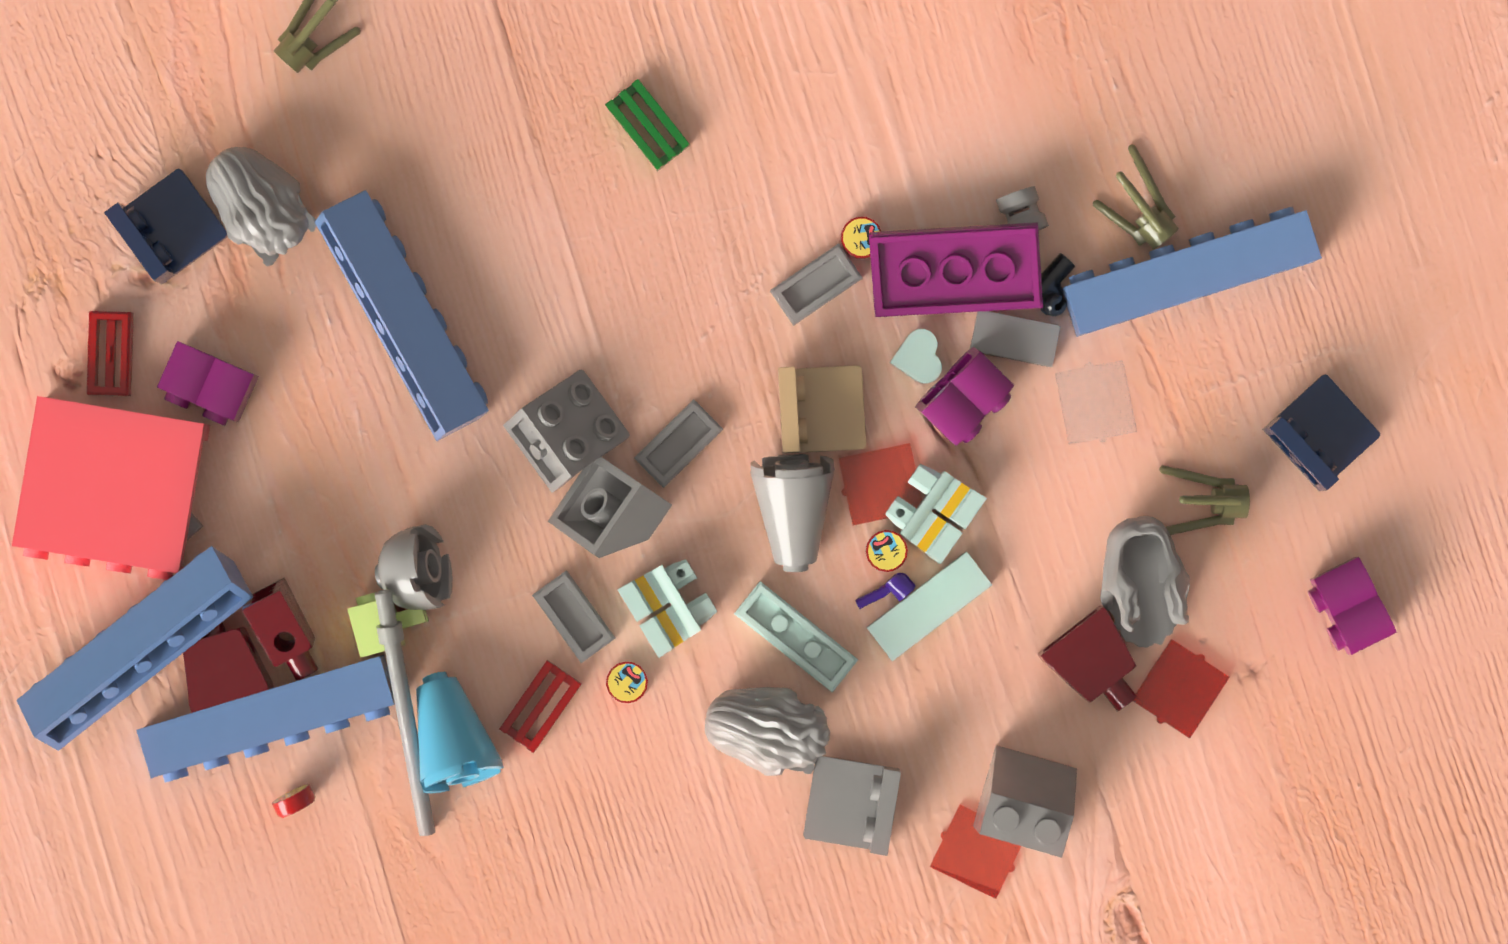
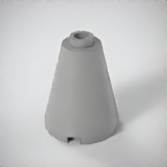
M793 454L762 458V466L755 461L751 462L750 474L774 562L783 565V570L786 572L807 571L808 564L817 561L835 470L832 458L820 456V464L809 463V455Z

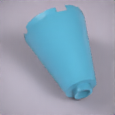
M438 672L422 679L423 684L416 689L420 784L422 785L423 793L431 794L450 791L449 785L461 783L463 787H467L498 775L501 772L500 769H504L502 759L456 677H448L447 672Z

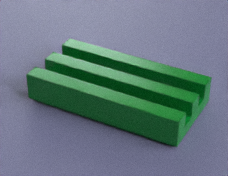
M639 79L635 80L626 90L621 91L616 98L611 99L605 104L657 172L690 146L686 138ZM634 94H639L678 143L675 147H670L632 99ZM623 103L627 105L665 153L661 158L655 155L618 107Z

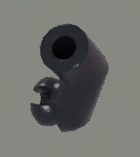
M1062 253L1041 273L1043 308H1040V310L1046 315L1055 317L1064 313L1067 307V302L1063 299L1061 282L1075 268V265Z

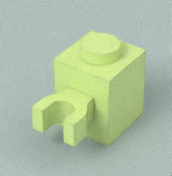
M375 593L357 597L356 602L358 606L348 608L347 610L361 658L383 652L385 648L384 645L379 644L376 626L380 624ZM395 608L396 619L402 622V628L429 622L426 610L408 609L396 612ZM404 640L401 641V646H405Z

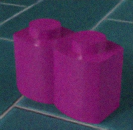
M177 341L157 388L167 392L164 400L185 409L188 408L190 402L205 408L202 414L203 417L225 426L228 419L239 422L259 376Z
M972 347L920 399L915 408L956 446L961 441L964 443L971 441L982 428L980 422L990 411L993 413L1000 411L1011 399L1009 392L1014 387V384L981 351Z
M1354 557L1310 579L1313 588L1308 590L1309 597L1318 613L1323 611L1327 613L1332 626L1327 628V632L1337 651L1344 648L1347 655H1353L1397 633L1359 557Z

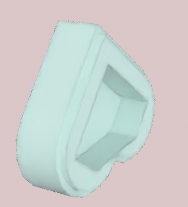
M926 329L913 331L890 361V364L919 383L928 384L934 382L942 371L941 361L935 354L938 347L935 335Z

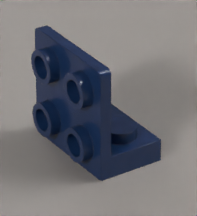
M176 169L127 206L117 202L104 212L153 281L160 284L167 282L228 237L226 229L181 169Z
M1328 375L1319 377L1262 429L1318 491H1327L1339 480L1337 475L1380 437V432Z

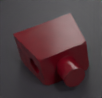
M282 578L253 593V598L244 604L242 611L272 664L276 667L286 662L296 681L317 671L318 667L309 652L313 648L315 636L286 579ZM288 632L294 636V639L290 641L283 640L279 633Z
M1098 606L1037 654L1049 668L1089 703L1103 693L1118 712L1137 697L1123 679L1125 675L1136 667V664L1104 606Z
M221 622L202 637L201 640L183 652L191 713L274 688L273 682L245 627L226 632L224 624Z

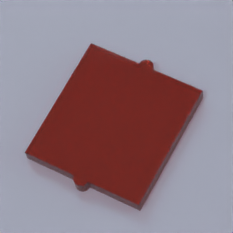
M910 443L838 458L844 483L841 493L847 497L853 526L887 519L888 517L885 513L897 496L916 509L922 502L921 492L908 483V480L916 470Z
M1170 639L1135 693L1137 697L1133 702L1156 716L1157 723L1162 724L1165 722L1183 735L1191 738L1228 681L1229 676L1206 662L1203 654L1195 655Z
M959 804L947 831H943L940 834L942 841L929 867L996 899L1008 873L1015 870L1013 862L1021 846L979 834L973 827L977 812Z

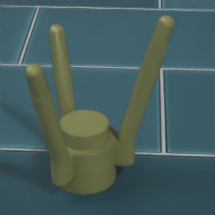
M303 0L288 28L277 39L280 44L273 51L297 73L305 65L312 71L322 59L360 34V28L354 27L316 53L312 52L318 45L309 36L338 0H326L301 31L298 28L314 0Z
M1132 144L1129 145L1128 150L1156 206L1154 205L1150 208L1134 185L1121 171L1117 172L1116 178L1143 213L1135 220L1139 228H1136L1099 200H1095L1093 206L1129 233L1139 246L1147 242L1154 250L1176 233L1179 228L1172 221L1176 216L1166 205L1136 146Z
M1165 465L1159 468L1163 474L1219 487V489L1213 488L1211 495L1181 496L1179 498L1180 503L1211 505V512L1219 515L1167 526L1166 528L1170 535L1215 525H1234L1235 518H1247L1250 506V495L1247 485H1235L1234 478H1217Z

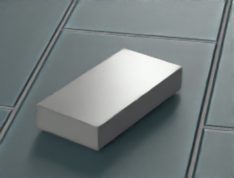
M837 244L771 289L770 293L794 326L856 284L863 277L841 245Z
M979 311L976 316L970 349L975 347L986 355L1053 367L1061 326L990 311Z
M693 399L634 458L664 488L723 428Z
M567 570L532 595L581 663L615 639L613 633Z

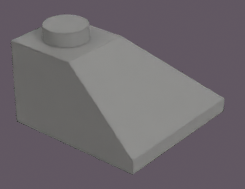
M600 457L581 471L548 522L593 555L601 558L649 540L672 504Z

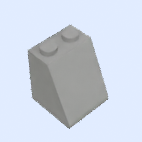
M996 745L973 827L981 835L1062 858L1074 818L1077 768Z

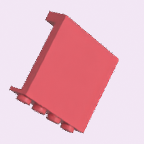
M37 396L12 546L24 548L23 556L48 560L49 552L65 555L64 563L90 567V561L93 559L107 562L106 570L131 574L132 566L147 568V577L164 580L173 577L174 573H178L184 568L182 565L203 441H208L210 425Z

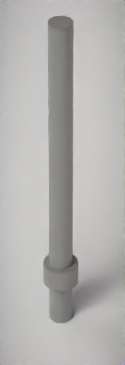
M381 590L375 592L380 624L376 626L379 644L384 645L418 833L419 836H428L435 833L429 793H423L422 785L420 784L418 733L401 641L404 640L402 622L396 619L392 591Z

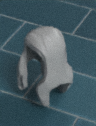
M231 147L219 153L210 162L206 172V185L227 230L228 238L238 245L243 243L251 246L257 255L263 259V263L266 266L273 265L279 254L285 255L288 248L298 245L302 241L307 229L311 232L315 231L316 219L308 213L299 196L301 191L300 183L258 151L246 147Z
M1150 516L1128 518L1116 525L1109 533L1107 539L1100 596L1101 603L1113 615L1115 619L1114 624L1120 630L1121 636L1126 642H1132L1138 647L1145 648L1152 646L1154 643L1161 645L1166 636L1173 634L1174 627L1177 624L1185 625L1189 622L1186 599L1190 587V577L1176 552L1169 531L1161 521Z
M760 687L724 691L710 704L705 718V734L708 741L717 750L740 760L766 776L782 775L784 769L804 771L805 774H811L817 758L826 754L825 746L830 739V730L824 711L819 706L801 703L797 699V693L790 688Z

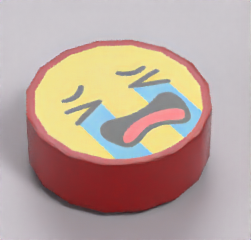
M868 217L851 219L845 224L841 232V244L845 252L856 259L869 258L870 232H882L880 226Z
M884 530L871 536L867 542L865 552L867 560L872 567L879 571L890 572L903 565L907 558L908 549L901 535L894 531Z
M633 662L618 663L611 668L607 675V690L613 699L621 703L635 702L647 690L648 680L646 673L641 666Z
M306 784L277 798L272 802V806L278 817L284 818L312 804L316 796L310 784Z

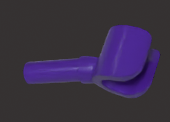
M897 573L884 585L855 601L859 609L884 598L891 592L900 602L914 590L915 584L905 573Z

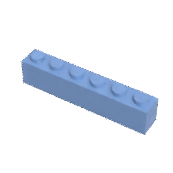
M365 190L322 211L315 224L436 441H439L484 416L489 411L486 406L488 399L482 386L478 382L473 383L466 370L467 360L462 350L457 345L453 346L445 333L447 325L442 314L436 308L432 309L425 297L427 291L422 278L418 273H412L404 259L406 258V251L402 242L397 236H391L384 223L386 216L382 206L376 199L371 200Z
M1293 206L1270 213V222L1255 226L1253 219L1229 226L1231 234L1215 239L1213 232H1209L1189 239L1191 247L1175 251L1172 244L1150 251L1151 259L1135 264L1133 257L1109 264L1111 272L1095 277L1093 270H1089L1069 277L1071 285L1065 286L1062 292L1067 302V309L1076 337L1321 259L1322 257L1307 210L1295 214Z
M210 546L207 550L198 554L173 577L165 580L159 588L140 603L132 606L126 614L111 626L98 633L82 649L65 659L59 667L44 679L35 683L30 690L16 700L33 736L59 751L251 600L253 595L235 562L213 546Z
M384 655L140 728L136 731L150 777L154 778L163 775L164 782L166 783L189 776L187 767L203 763L205 770L228 764L229 759L227 755L243 751L245 758L268 752L270 751L268 743L284 738L285 745L288 746L310 739L308 731L324 726L325 732L328 734L350 727L348 719L364 714L367 722L390 715L388 706L395 705L386 659Z

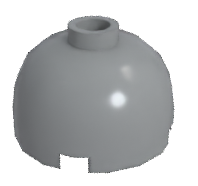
M420 525L402 530L387 540L382 548L378 565L375 567L376 582L381 589L392 591L393 602L399 607L409 610H431L444 606L441 601L450 598L453 581L449 554L443 555L441 558L436 543L444 541L432 526Z

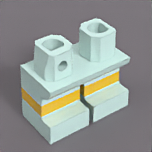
M919 464L908 480V483L925 494V497L918 507L915 508L897 496L885 515L897 527L902 529L899 534L938 564H941L963 533L934 514L932 509L965 530L987 498L961 483L947 472L943 471L940 474L934 469Z
M686 559L673 563L666 568L661 565L617 589L637 622L667 603H671L669 608L639 625L658 658L701 631L700 625L707 622L717 612L707 593L686 604L678 589L697 579Z

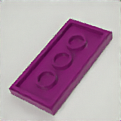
M1038 222L870 232L869 234L875 317L1043 308Z

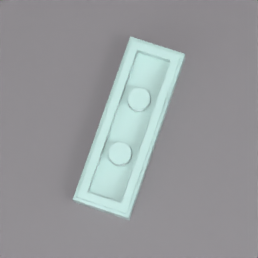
M965 552L866 628L891 661H894L991 587L992 584L968 552Z
M761 581L734 613L831 692L836 689L858 661L855 656Z

